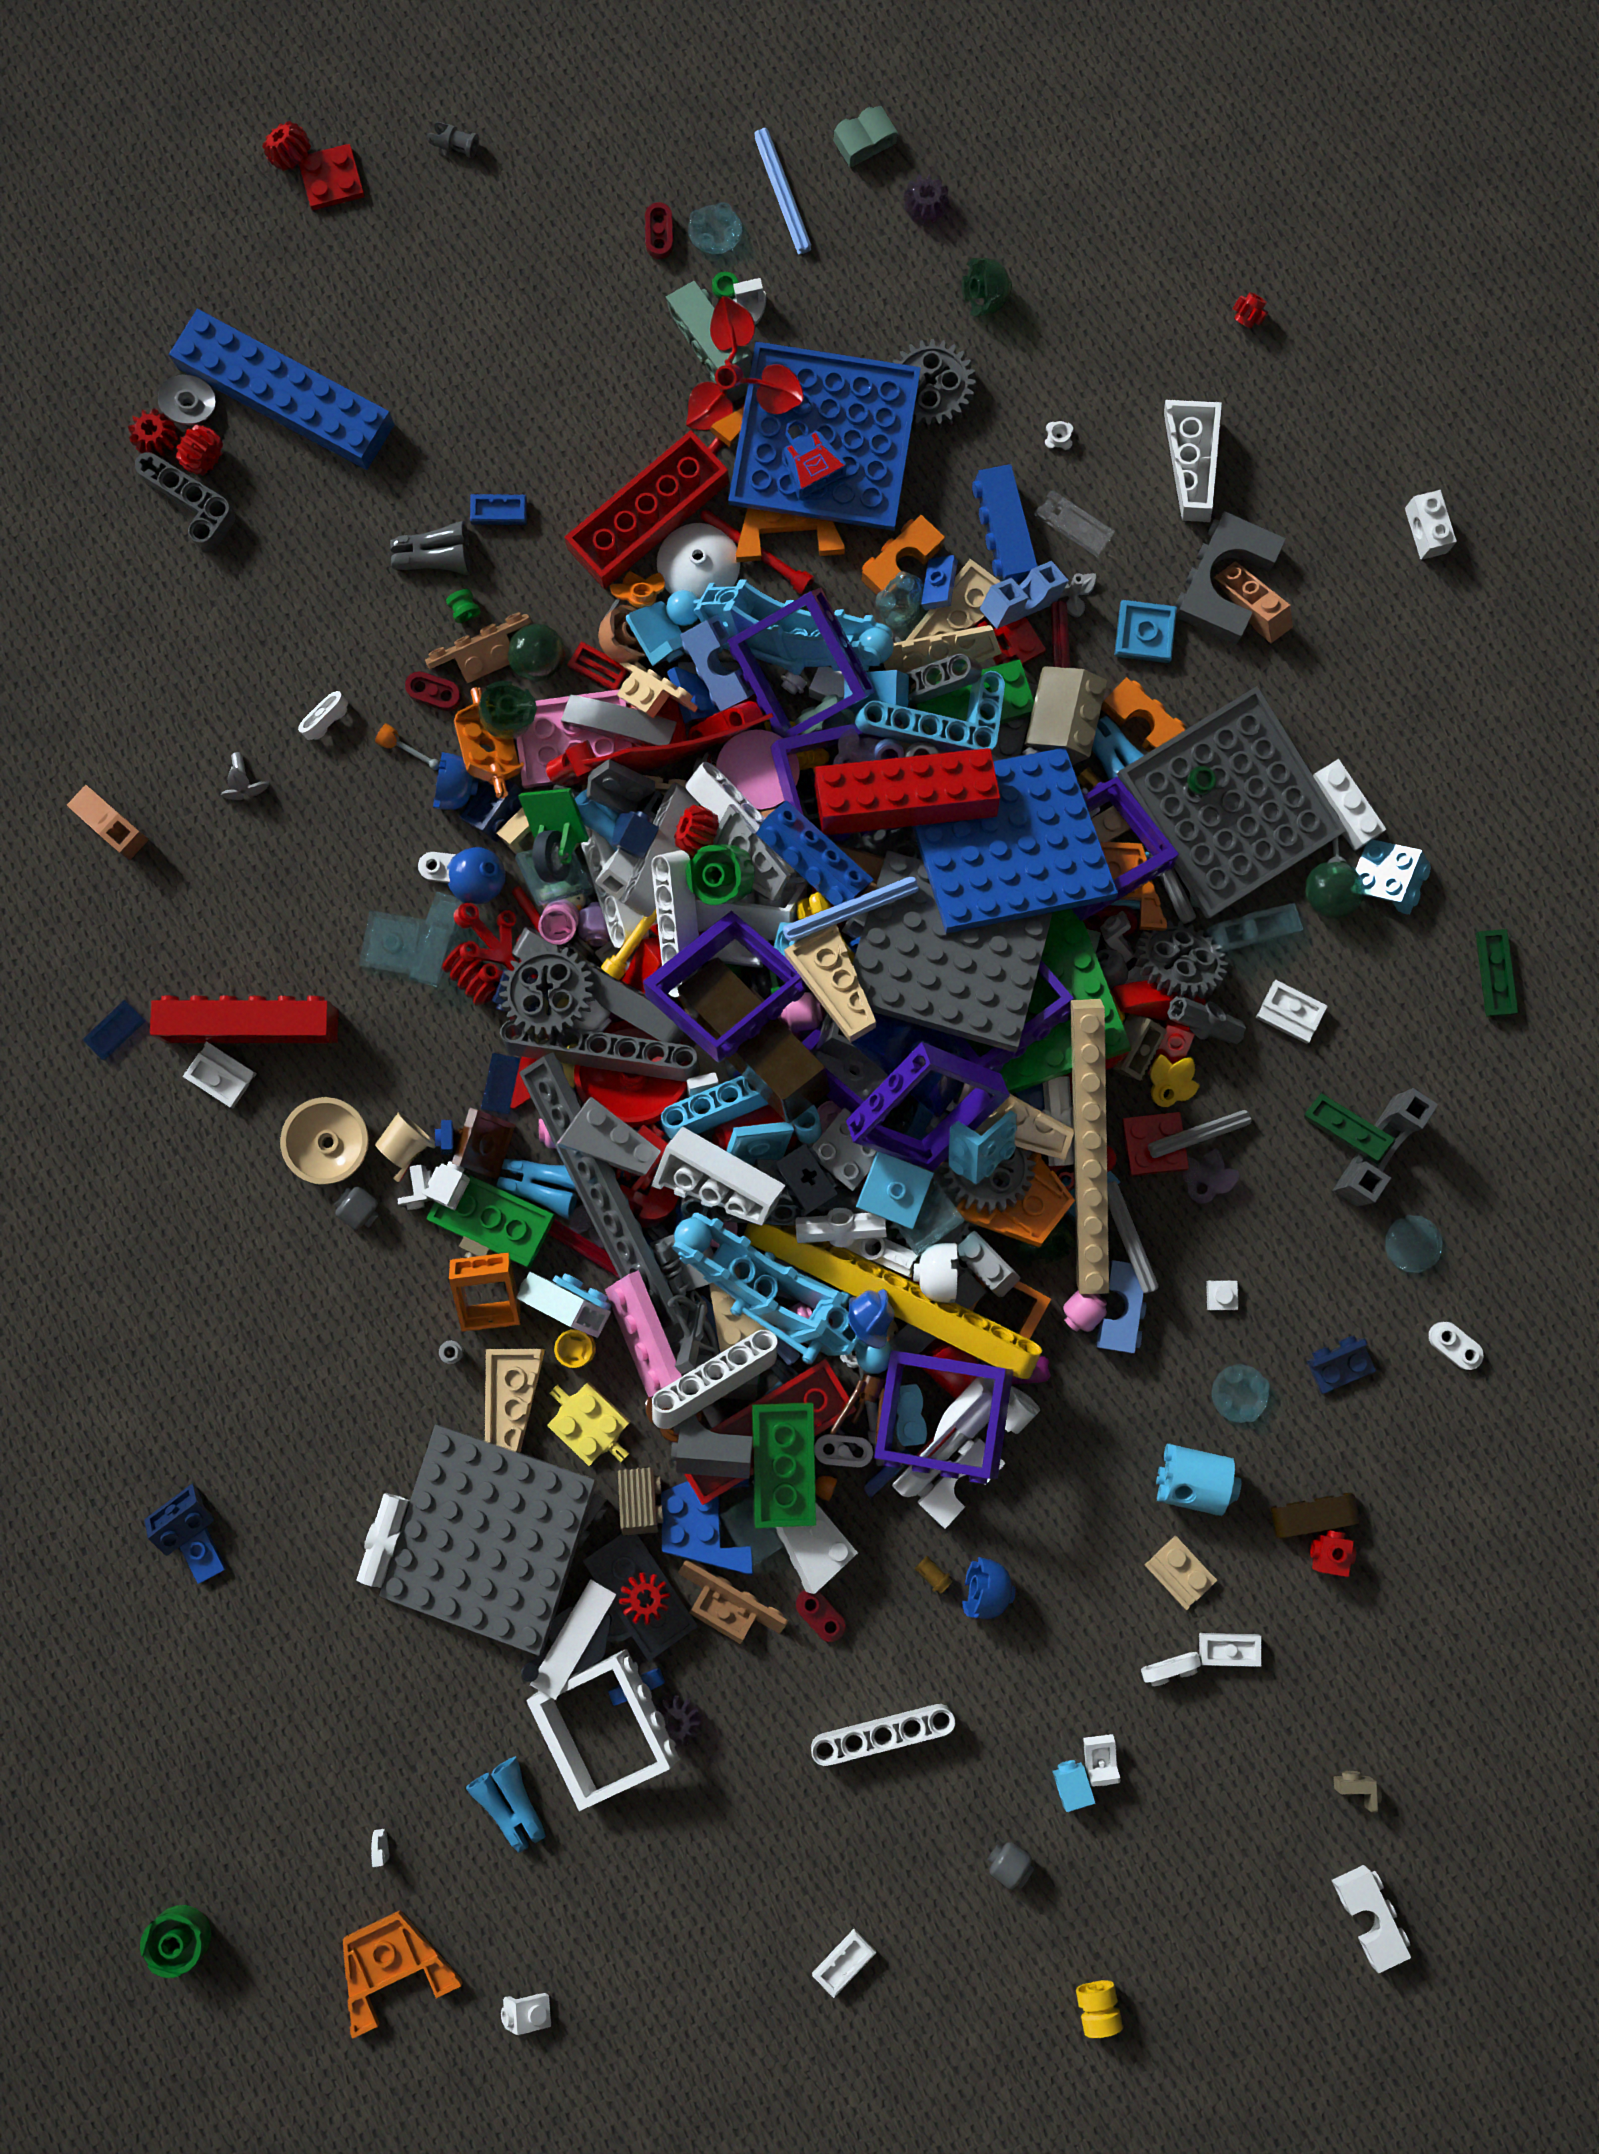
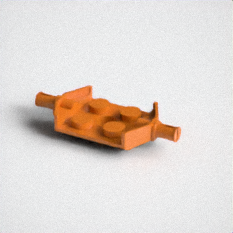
M476 687L470 691L473 704L458 711L454 718L466 770L471 776L494 784L496 797L500 798L501 796V798H505L508 796L505 781L518 775L524 767V762H521L519 765L509 726L512 714L490 703H486L482 689L478 688L477 690ZM485 744L489 746L492 752H487L480 745Z

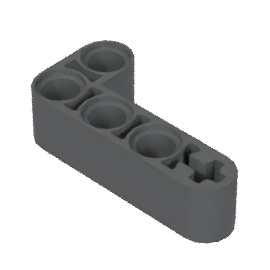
M140 454L136 458L135 469L143 481L196 515L189 525L188 534L200 550L210 552L216 549L235 522V513L228 501L155 454ZM156 469L159 472V475L157 476V474L152 470ZM179 481L177 486L169 488L170 484ZM202 495L199 501L192 502L196 496ZM225 509L223 515L215 517L216 513L219 510ZM210 532L205 539H199L203 533Z

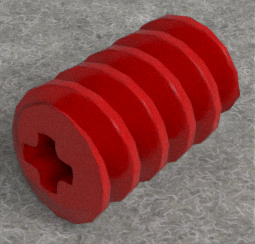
M464 942L448 955L443 963L442 970L445 973L451 972L450 979L452 981L459 980L458 987L466 989V996L469 998L474 997L473 1004L480 1006L491 1001L492 995L496 994L498 986L494 985L496 981L486 983L480 978L479 967L483 960L467 961L461 957L460 948L466 943Z

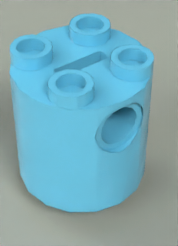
M1167 1443L1164 1451L1165 1468L1159 1467V1476L1156 1479V1484L1160 1485L1157 1501L1222 1516L1228 1505L1238 1500L1241 1490V1478L1234 1477V1459Z

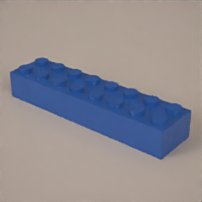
M196 309L168 354L177 369L204 380L214 389L365 470H368L395 425L388 410L199 309Z

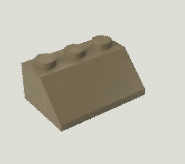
M1043 667L1024 745L1033 747V749L1040 752L1065 748L1072 765L1089 758L1107 680L1085 669Z

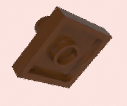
M470 1108L463 1129L459 1128L454 1133L459 1135L460 1138L453 1137V1143L457 1148L451 1164L498 1179L516 1125L480 1110Z

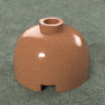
M620 605L607 614L600 623L598 638L603 651L610 659L617 663L629 662L632 664L635 661L638 662L644 659L646 654L626 621V616L630 612L637 610L628 605Z

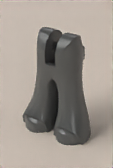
M460 521L427 533L402 535L390 540V550L396 553L391 556L392 569H442L461 575H470V556L467 550L469 548V538L466 522Z

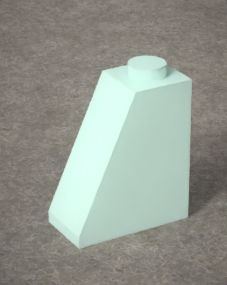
M529 1272L527 1278L521 1283L520 1291L516 1297L558 1321L597 1338L611 1311L602 1309L583 1297L532 1272Z

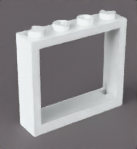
M627 1649L590 1666L586 1670L569 1676L560 1694L613 1669L657 1760L656 1763L597 1790L553 1698L538 1691L526 1700L579 1811L671 1769L680 1760L674 1748L676 1743L670 1739L665 1729L664 1718L659 1711H656L651 1700L650 1689L642 1682L638 1673V1665L636 1662L633 1663Z

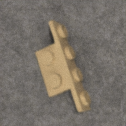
M637 661L632 664L629 662L620 663L631 675L624 681L617 696L651 718L655 717L668 697L693 712H696L698 709L691 702L693 696L682 687H677L666 678L662 679L654 671L647 670Z

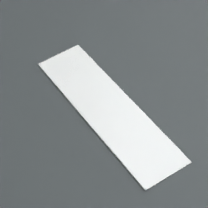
M590 1579L538 1669V1678L530 1683L531 1686L554 1700L557 1699L615 1598V1593Z

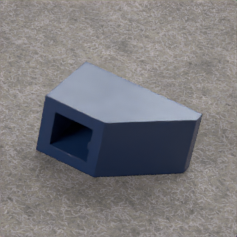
M630 811L629 813H619L611 845L635 858L643 859L659 827L652 824L653 818L643 812L637 811L635 813Z

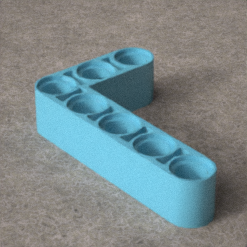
M988 671L976 683L972 684L966 721L881 701H871L856 714L855 724L861 732L892 738L910 744L920 741L929 742L938 750L945 752L991 748L992 750L998 740L1005 681L998 672ZM984 682L991 686L992 692L985 689ZM980 709L987 713L988 720L981 716ZM867 712L875 715L876 723L868 719ZM894 718L902 721L904 729L896 726ZM922 724L930 729L931 735L923 732ZM949 731H953L957 735L958 741L950 738ZM976 737L983 740L984 748L978 745Z
M739 1076L666 1107L662 1112L661 1120L667 1136L673 1139L682 1126L695 1134H699L766 1106L768 1102L757 1091H752L754 1088L743 1076ZM728 1098H737L734 1102H725ZM812 1105L792 1121L794 1132L801 1142L811 1144L821 1137L822 1127L815 1105ZM702 1109H710L705 1114H698ZM676 1120H682L679 1125H671ZM805 1123L814 1124L810 1128H802V1125Z

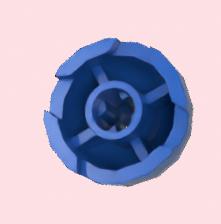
M442 752L433 808L456 810L467 804L470 795H476L479 779L473 778L467 772L463 757Z
M482 847L464 849L452 857L447 866L450 879L448 886L454 896L463 903L483 905L495 898L504 887L506 875L504 865L500 858L489 849Z
M978 1557V1562H971L964 1584L969 1585L968 1601L962 1600L964 1613L967 1617L977 1619H992L1000 1616L1015 1598V1586L1012 1585L1009 1572L999 1562L991 1559Z

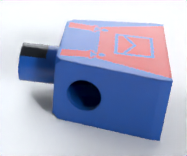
M800 425L793 426L786 431L785 435L790 445L783 449V458L799 500L846 476L845 461L821 432L815 431L805 436Z

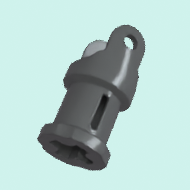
M442 122L434 124L436 132L441 134L428 133L426 138L431 145L449 152L455 150L466 154L468 158H474L479 146V135L459 131L456 126Z

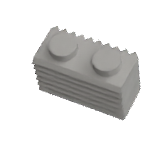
M976 1231L971 1232L957 1246V1255L998 1297H1003L1021 1279Z

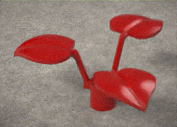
M723 296L719 300L713 311L710 335L714 345L719 350L732 348V352L728 359L725 360V365L717 369L715 373L716 383L702 382L692 390L688 401L686 426L693 429L709 430L715 422L732 414L734 410L733 403L725 395L728 392L727 389L736 388L741 383L760 385L756 394L757 401L763 410L771 414L785 413L802 404L804 400L802 385L789 368L780 364L768 365L764 368L762 380L743 377L742 369L732 363L738 351L737 346H746L753 339L755 322L751 313L745 307L727 296Z

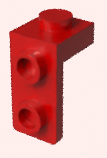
M1169 1016L1164 1021V1029H1166L1167 1034L1164 1035V1039L1158 1045L1159 1049L1156 1050L1148 1070L1149 1075L1155 1059L1160 1054L1164 1055L1172 1065L1186 1057L1195 1035L1189 1027L1170 1020Z
M654 1123L650 1126L643 1125L637 1133L661 1152L648 1172L643 1176H639L632 1185L631 1190L634 1192L639 1187L645 1190L655 1176L651 1172L657 1164H660L665 1148L669 1143L664 1138L666 1132Z

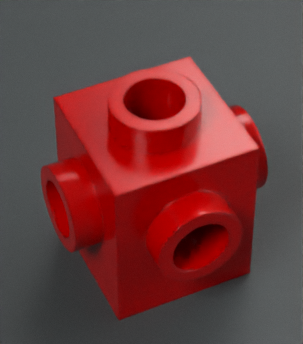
M1327 1530L1326 1535L1317 1534L1316 1540L1312 1541L1310 1556L1313 1558L1312 1569L1322 1573L1349 1577L1350 1565H1353L1356 1559V1548L1353 1547L1354 1541L1344 1538L1345 1533Z

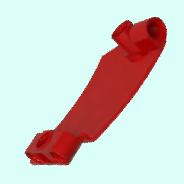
M746 701L706 718L705 721L693 726L688 732V741L649 747H628L601 757L595 756L589 741L586 740L568 748L564 754L550 760L546 765V773L555 784L563 786L587 785L588 773L608 759L639 774L676 763L714 745L724 743L734 736L773 718L774 715L770 713L763 716L755 702Z

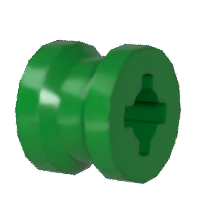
M470 589L454 592L446 599L448 607L454 611L453 618L456 623L468 621L477 617L481 612L478 604L473 602L474 596Z

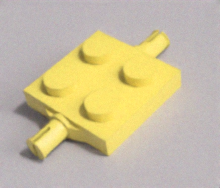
M587 1382L578 1393L572 1396L567 1395L559 1385L553 1388L549 1394L562 1406L558 1414L547 1426L588 1466L608 1450L620 1463L629 1455L617 1441L621 1432L630 1424V1421L590 1382Z

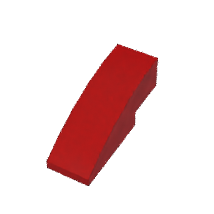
M1148 980L1130 982L1112 988L1111 991L1121 1012L1164 1021L1168 1017L1167 1012L1170 1008V1002L1176 996L1178 997L1176 992L1168 996L1167 989L1165 988L1158 991V984L1156 982L1148 984ZM1184 994L1183 997L1190 999L1187 994ZM1196 994L1193 1001L1205 1005V998L1201 999Z

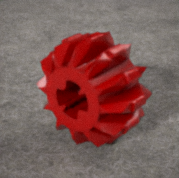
M291 121L285 124L280 123L276 129H272L271 134L266 136V141L262 145L264 154L267 156L266 158L277 169L286 171L289 167L293 169L296 164L301 163L304 157H307V151L311 148L310 139L306 136L307 133L297 123H292Z
M153 408L150 414H148L146 410L142 409V416L140 418L133 416L135 424L128 426V430L132 434L129 436V440L136 446L140 454H156L157 451L160 456L164 457L165 452L163 449L173 450L174 446L171 442L178 441V436L175 433L177 427L163 412L159 413L157 409Z
M195 425L192 430L187 429L186 435L181 437V443L176 447L178 449L176 458L179 460V464L184 466V469L190 473L193 472L196 475L200 474L203 476L207 471H212L215 463H218V458L223 453L221 451L223 442L215 431L204 426Z
M693 804L690 808H687L684 811V815L680 817L679 824L676 826L677 831L674 834L676 839L675 846L694 856L700 848L713 845V840L717 836L716 832L719 827L718 815L703 806Z
M642 1572L639 1574L640 1584H637L633 1577L628 1578L629 1583L633 1586L632 1590L624 1586L621 1587V1591L629 1594V1598H621L619 1603H630L631 1605L623 1611L625 1616L631 1614L634 1610L636 1611L632 1622L637 1623L641 1614H643L644 1624L649 1625L650 1613L659 1621L661 1615L656 1609L659 1607L662 1610H668L669 1606L660 1603L661 1599L670 1598V1593L660 1594L659 1591L665 1588L666 1583L662 1581L655 1587L654 1584L657 1580V1575L652 1574L649 1582L646 1583V1575ZM644 1590L650 1591L649 1597L652 1598V1602L650 1605L645 1603L646 1607H641V1601L637 1599V1595L639 1592L644 1594Z

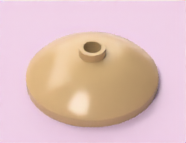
M329 1097L311 1099L299 1105L285 1121L280 1137L282 1156L290 1170L305 1181L321 1185L338 1183L354 1174L363 1163L369 1145L367 1126L359 1112L346 1102ZM331 1137L333 1145L330 1148H326L324 1141L326 1138Z

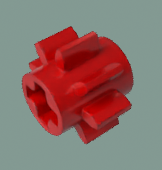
M1249 292L1247 297L1241 295L1232 308L1237 311L1234 319L1248 328H1252L1255 323L1257 325L1262 324L1268 314V311L1264 309L1267 302L1252 292Z

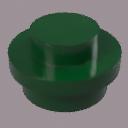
M1198 766L1189 773L1187 783L1190 790L1195 794L1206 795L1215 788L1216 776L1210 768Z

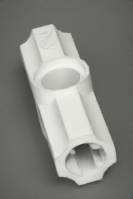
M1058 1077L1044 1082L1043 1096L1045 1109L1042 1112L1073 1129V1107H1071L1069 1077ZM1073 1138L1066 1159L1062 1160L1048 1156L1049 1166L1074 1165Z
M841 1207L831 1210L827 1216L797 1217V1243L830 1241L833 1246L847 1247L855 1239L887 1237L886 1219L872 1213L853 1214L851 1210Z
M884 1237L855 1239L851 1245L844 1247L870 1261L910 1278L913 1276L914 1264H919L921 1258L920 1253ZM876 1242H880L881 1251L873 1256L872 1246Z
M388 1493L383 1495L376 1521L371 1525L364 1545L366 1552L357 1581L372 1587H382L391 1558L394 1557V1548L401 1534V1526L410 1500Z

